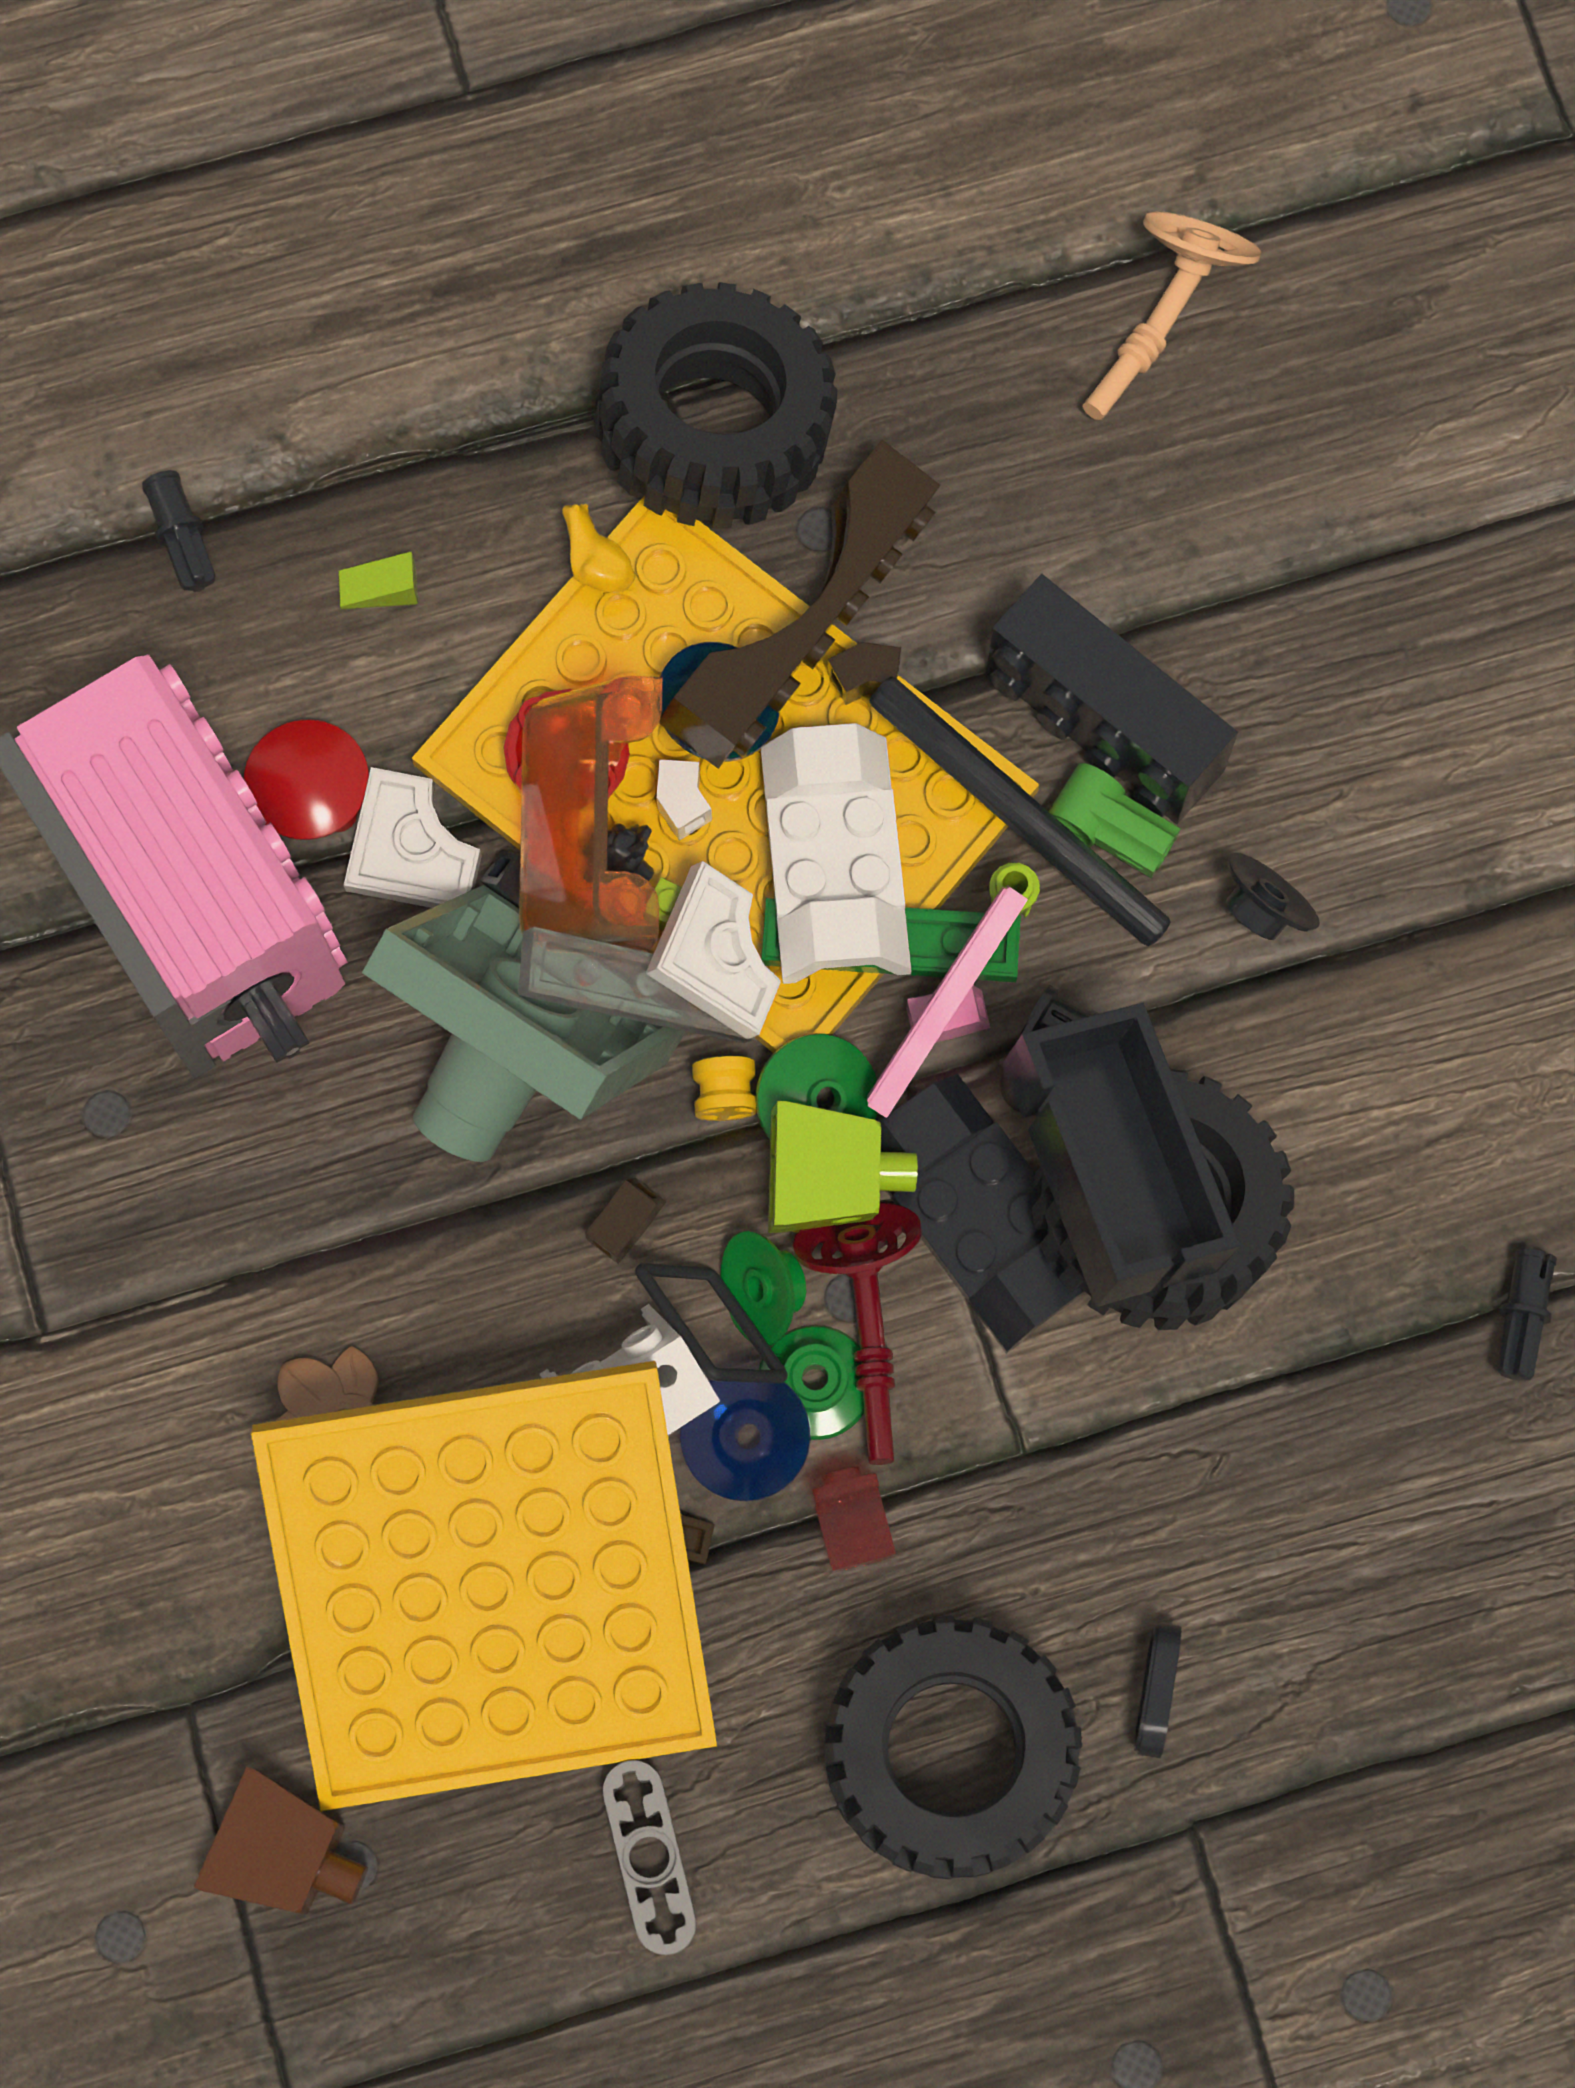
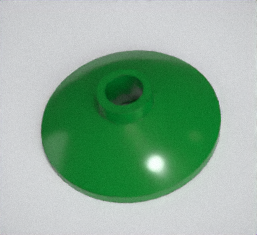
M826 1034L804 1035L782 1045L766 1062L759 1076L756 1088V1110L765 1134L770 1139L771 1110L777 1101H788L819 1108L817 1105V1095L825 1087L831 1089L834 1095L833 1105L828 1110L876 1120L878 1112L870 1108L867 1102V1095L877 1081L870 1062L859 1049L848 1041Z

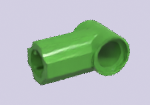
M1086 763L1078 764L1048 812L1088 847L1095 844L1152 878L1168 855L1181 828L1125 796V789L1106 772Z

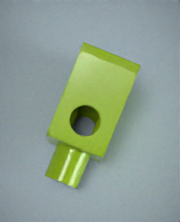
M777 1101L771 1110L768 1233H781L872 1220L879 1213L880 1191L915 1192L918 1173L917 1154L881 1152V1123L879 1121L788 1101Z

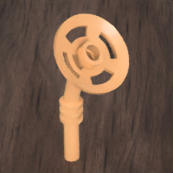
M1149 212L1145 215L1143 221L1145 228L1166 247L1178 253L1174 264L1179 267V270L1145 324L1139 323L1134 328L1133 333L1127 337L1125 343L1118 349L1119 359L1083 404L1084 411L1091 418L1102 420L1138 373H1146L1149 370L1151 363L1155 362L1159 354L1166 348V335L1196 289L1202 276L1209 275L1212 265L1242 266L1257 263L1261 256V250L1255 244L1229 230L1191 217L1166 212Z

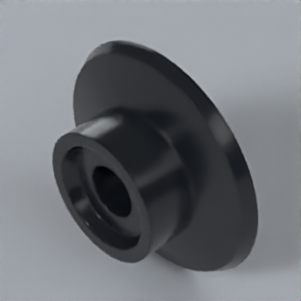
M1241 853L1229 855L1227 867L1230 875L1237 883V887L1226 899V905L1244 926L1268 940H1275L1287 925L1305 932L1319 927L1318 915L1310 903L1278 873L1247 855Z

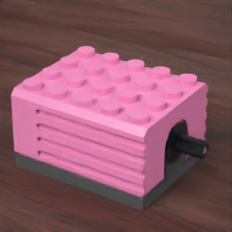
M144 655L131 659L17 726L21 734L18 737L13 738L10 732L0 736V769L154 1019L194 1079L216 1067L212 1060L215 1057L220 1056L224 1062L231 1058L232 1054L242 1048L246 1049L259 1041V1038L262 1039L275 1062L278 1063L286 1057L291 1059L300 1053L299 1050L309 1044V1040L296 1021L295 1016L302 1015L312 1009V1006L335 995L345 985L339 968L348 962L339 948L340 944L332 931L333 927L324 913L325 909L305 877L299 879L298 876L300 875L290 859L289 851L272 824L265 825L266 821L256 805L258 803L238 770L233 771L222 752L224 749L206 719L204 717L200 718L190 701L191 697L174 668L169 664L159 670L150 655Z

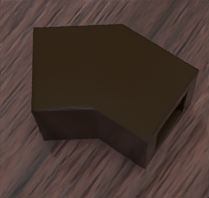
M861 642L828 659L827 673L845 705L867 694H873L884 680L890 676L898 678L901 647Z

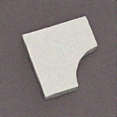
M371 767L345 876V890L347 892L430 908L473 890L482 857L481 851L478 848L458 841L440 824L434 809L433 780L431 778Z
M701 861L691 866L645 974L741 1036L750 1039L760 1034L781 980L763 964L752 942L749 913L753 894L704 861Z

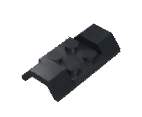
M959 1074L934 1082L891 1112L887 1118L884 1117L880 1121L881 1152L916 1153L918 1162L915 1192H886L896 1205L910 1209L919 1217L922 1227V1241L1006 1354L1017 1347L1040 1325L1080 1296L1086 1294L1079 1286L1071 1293L1059 1279L1065 1271L1058 1260L1052 1263L1047 1262L1040 1247V1243L1047 1236V1230L1036 1229L1032 1215V1207L1040 1198L1032 1191L1035 1172L997 1121L994 1122Z

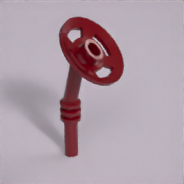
M880 1203L879 1213L872 1220L799 1230L793 1241L795 1258L804 1267L821 1273L846 1274L853 1279L860 1350L854 1353L855 1362L860 1363V1365L855 1367L856 1376L862 1378L856 1381L857 1390L864 1394L868 1462L871 1465H886L894 1462L889 1390L895 1387V1379L888 1377L894 1373V1365L888 1363V1361L893 1359V1351L886 1348L878 1272L883 1266L909 1253L918 1244L922 1236L919 1217L906 1207L889 1203ZM869 1225H881V1227L876 1232L875 1228ZM903 1232L906 1235V1239L899 1248L897 1237ZM821 1242L823 1243L821 1248L822 1259H814L812 1256L813 1250ZM888 1245L884 1252H880L881 1248ZM836 1251L841 1252V1257L833 1258V1255Z

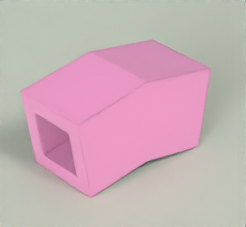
M974 985L971 987L936 1042L954 1039L991 1028L981 989ZM933 994L907 999L906 1010L910 1028Z

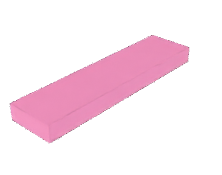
M1008 885L1006 887L1002 886L867 1095V1102L870 1108L884 1117H888L1028 900L1025 896Z

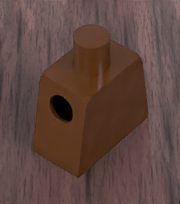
M246 1766L194 1888L208 1893L307 1915L318 1891L352 1905L363 1885L368 1866L335 1853L345 1826L269 1776Z

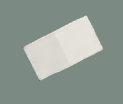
M660 759L657 806L680 841L712 821V809L699 791V762Z

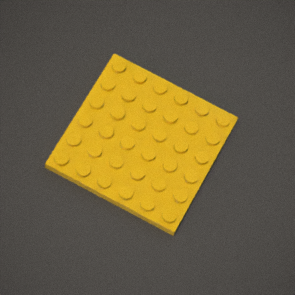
M656 1360L254 1424L252 1426L251 1436L321 1811L717 1746Z

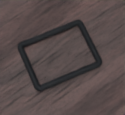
M640 1263L635 1269L637 1278L671 1327L682 1337L706 1377L713 1381L780 1384L786 1381L788 1374L785 1367L715 1270L707 1267ZM653 1277L708 1281L770 1370L715 1367Z

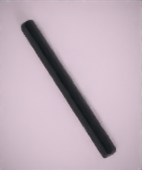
M890 676L885 679L872 694L869 701L873 708L1142 944L1150 946L1163 936L1171 923L1170 918L896 677Z

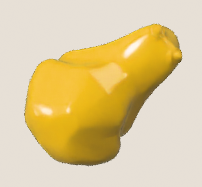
M588 504L565 505L562 508V514L566 521L570 539V562L574 578L580 583L609 593L626 591L635 580V572L632 569L631 561L627 554L615 541L597 532L588 512Z

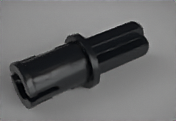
M174 470L161 471L149 476L142 483V489L144 494L147 495L159 527L155 537L158 544L166 546L181 588L184 591L199 592L213 584L216 578L200 535L204 526L201 518L192 514L181 485L179 473Z
M1518 1249L1515 1251L1510 1293L1507 1303L1500 1305L1499 1312L1505 1317L1496 1367L1501 1376L1512 1380L1528 1381L1532 1379L1535 1373L1543 1325L1551 1323L1552 1314L1547 1311L1557 1257L1552 1254H1546L1545 1259H1543L1545 1252L1541 1250Z

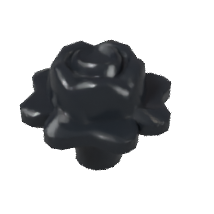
M616 823L612 829L603 830L598 833L595 845L590 848V856L594 860V870L590 879L595 884L601 882L603 885H607L615 879L626 877L636 888L644 886L654 874V869L644 860L649 847L647 841L652 829L648 825L640 827L638 824H634L627 828L623 824Z

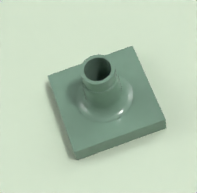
M484 885L387 928L362 972L452 1033L428 1080V1088L413 1113V1121L419 1131L438 1147L460 1158L476 1162H485L493 1157L506 1132L514 1127L536 1091L581 1120L665 1066L691 1022Z

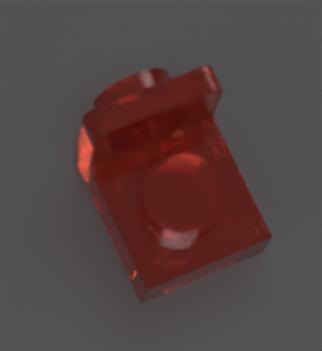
M851 1467L822 1476L824 1486L812 1490V1499L832 1573L896 1557L876 1473L862 1476L859 1467Z

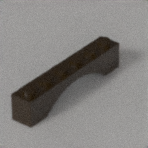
M881 440L847 482L831 507L833 540L830 565L816 602L799 619L771 637L741 648L709 653L674 696L658 723L718 769L732 751H735L743 758L766 729L764 725L757 721L766 708L769 706L777 713L781 711L801 684L792 677L802 663L812 670L835 641L827 631L836 620H839L846 627L869 598L861 588L870 577L881 584L903 555L895 548V545L903 535L914 542L936 512L927 504L941 485L888 443Z

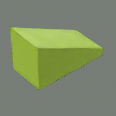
M412 551L339 570L340 608L355 609L418 604L416 566Z

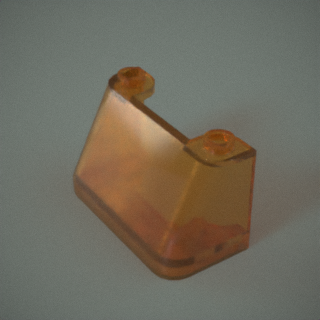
M626 676L544 698L533 705L526 715L522 731L519 923L521 933L527 943L538 951L564 954L646 956L659 938V903L657 893L651 883L638 874L607 871L608 765L617 766L621 750L626 743L643 740L651 735L658 725L662 712V677Z

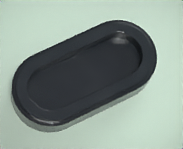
M1158 1622L1152 1629L1134 1739V1751H1137V1755L1161 1759L1163 1754L1181 1644L1182 1627L1178 1625Z

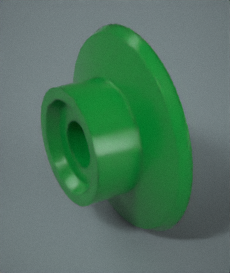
M740 1232L729 1241L722 1257L721 1278L765 1341L771 1346L784 1336L790 1327L793 1313L798 1312L805 1302L806 1280L802 1267L790 1252L778 1250L768 1238L755 1232ZM730 1313L731 1319L736 1328L747 1340H749Z
M806 1325L786 1332L778 1342L770 1346L785 1367L788 1377L784 1383L780 1384L757 1383V1390L764 1411L777 1427L801 1439L824 1440L846 1432L861 1419L865 1413L864 1394L857 1390L856 1381L862 1378L856 1376L855 1367L860 1365V1363L855 1362L854 1353L860 1350V1345L853 1338L833 1327ZM762 1359L758 1370H770ZM815 1369L822 1371L827 1376V1384L819 1390L807 1388L802 1379L808 1371Z

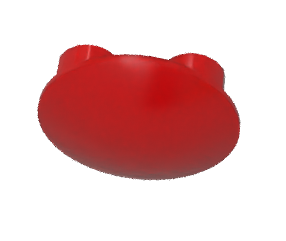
M318 720L292 721L270 731L252 750L244 771V781L258 803L256 805L266 821L265 825L271 823L279 835L296 840L323 838L335 832H344L351 828L357 820L358 812L362 807L369 778L367 762L357 742L339 727Z

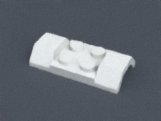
M856 723L792 728L761 747L783 984L797 983L823 968L875 965L896 975L911 974L904 887L886 737Z

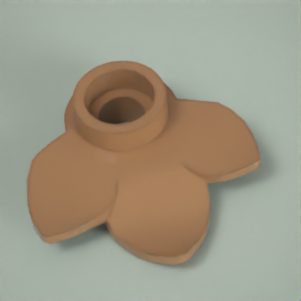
M353 1346L349 1347L337 1358L332 1368L320 1361L309 1358H298L285 1362L279 1371L277 1387L281 1402L288 1411L275 1421L373 1406L379 1384L378 1373L374 1364L365 1354Z

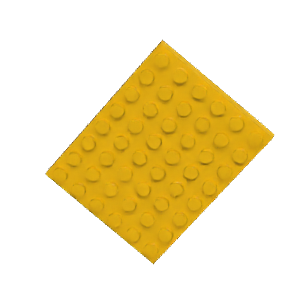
M645 496L641 498L607 537L615 541L629 557L632 569L635 572V580L626 591L609 593L580 583L572 576L412 757L413 765L431 778L437 785L651 956H653L663 932L644 923L643 910L660 878L662 877L683 887L691 866L704 861L753 894L749 924L752 942L762 960L766 898H775L761 747L792 728L856 723L886 737L891 786L894 795L905 908L939 910L1009 827L873 708L869 701L872 694H867L845 705L827 673V662L829 658L858 643L834 625L827 631L835 639L834 643L813 670L802 663L792 677L801 684L779 713L769 706L757 720L766 729L743 758L735 751H732L718 769L659 724L658 721L674 696L709 653L741 648L771 637L799 619L810 606L699 520H696L694 527L678 523V515L665 510L662 515H658L644 507ZM898 675L897 679L1032 798L1037 794L1039 784ZM565 689L594 695L599 700L606 701L614 706L619 714V720L626 730L630 753L624 779L611 797L589 811L569 814L541 809L521 795L507 773L503 750L509 724L525 701L532 697H538L545 692ZM660 759L699 762V791L712 809V821L680 841L657 806ZM616 823L623 824L627 828L634 824H638L640 827L648 825L652 829L647 841L649 847L644 860L654 869V874L640 888H636L626 877L615 879L607 885H603L601 882L595 884L590 879L594 870V860L590 856V848L595 845L598 833L603 830L612 829ZM766 966L781 980V983L761 1032L754 1038L774 1053L785 1043L800 1036L810 1034L832 1036L884 974L820 969L797 983L783 984L781 967Z

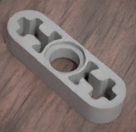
M626 1761L615 1766L607 1775L603 1786L604 1802L637 1936L648 1950L660 1955H673L684 1950L692 1942L697 1927L695 1911L663 1782L655 1769L641 1761ZM636 1773L641 1783L651 1782L653 1786V1793L643 1797L646 1818L649 1819L655 1814L661 1813L663 1826L641 1827L623 1837L621 1823H635L631 1806L627 1801L617 1802L615 1791L624 1787L625 1775ZM642 1839H659L668 1848L669 1864L666 1870L657 1877H642L632 1868L630 1862L631 1851L635 1844ZM676 1878L679 1893H665L671 1913H683L685 1926L676 1929L675 1936L677 1941L671 1944H664L660 1934L649 1935L647 1930V1922L657 1918L654 1899L650 1897L643 1903H640L637 1889L659 1888Z

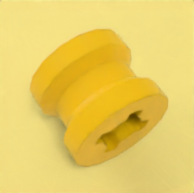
M723 1056L703 1059L692 1064L693 1080L700 1086V1096L694 1102L696 1118L708 1121H728L744 1119L757 1114L756 1096L750 1092V1081L755 1077V1061L753 1059L741 1056Z

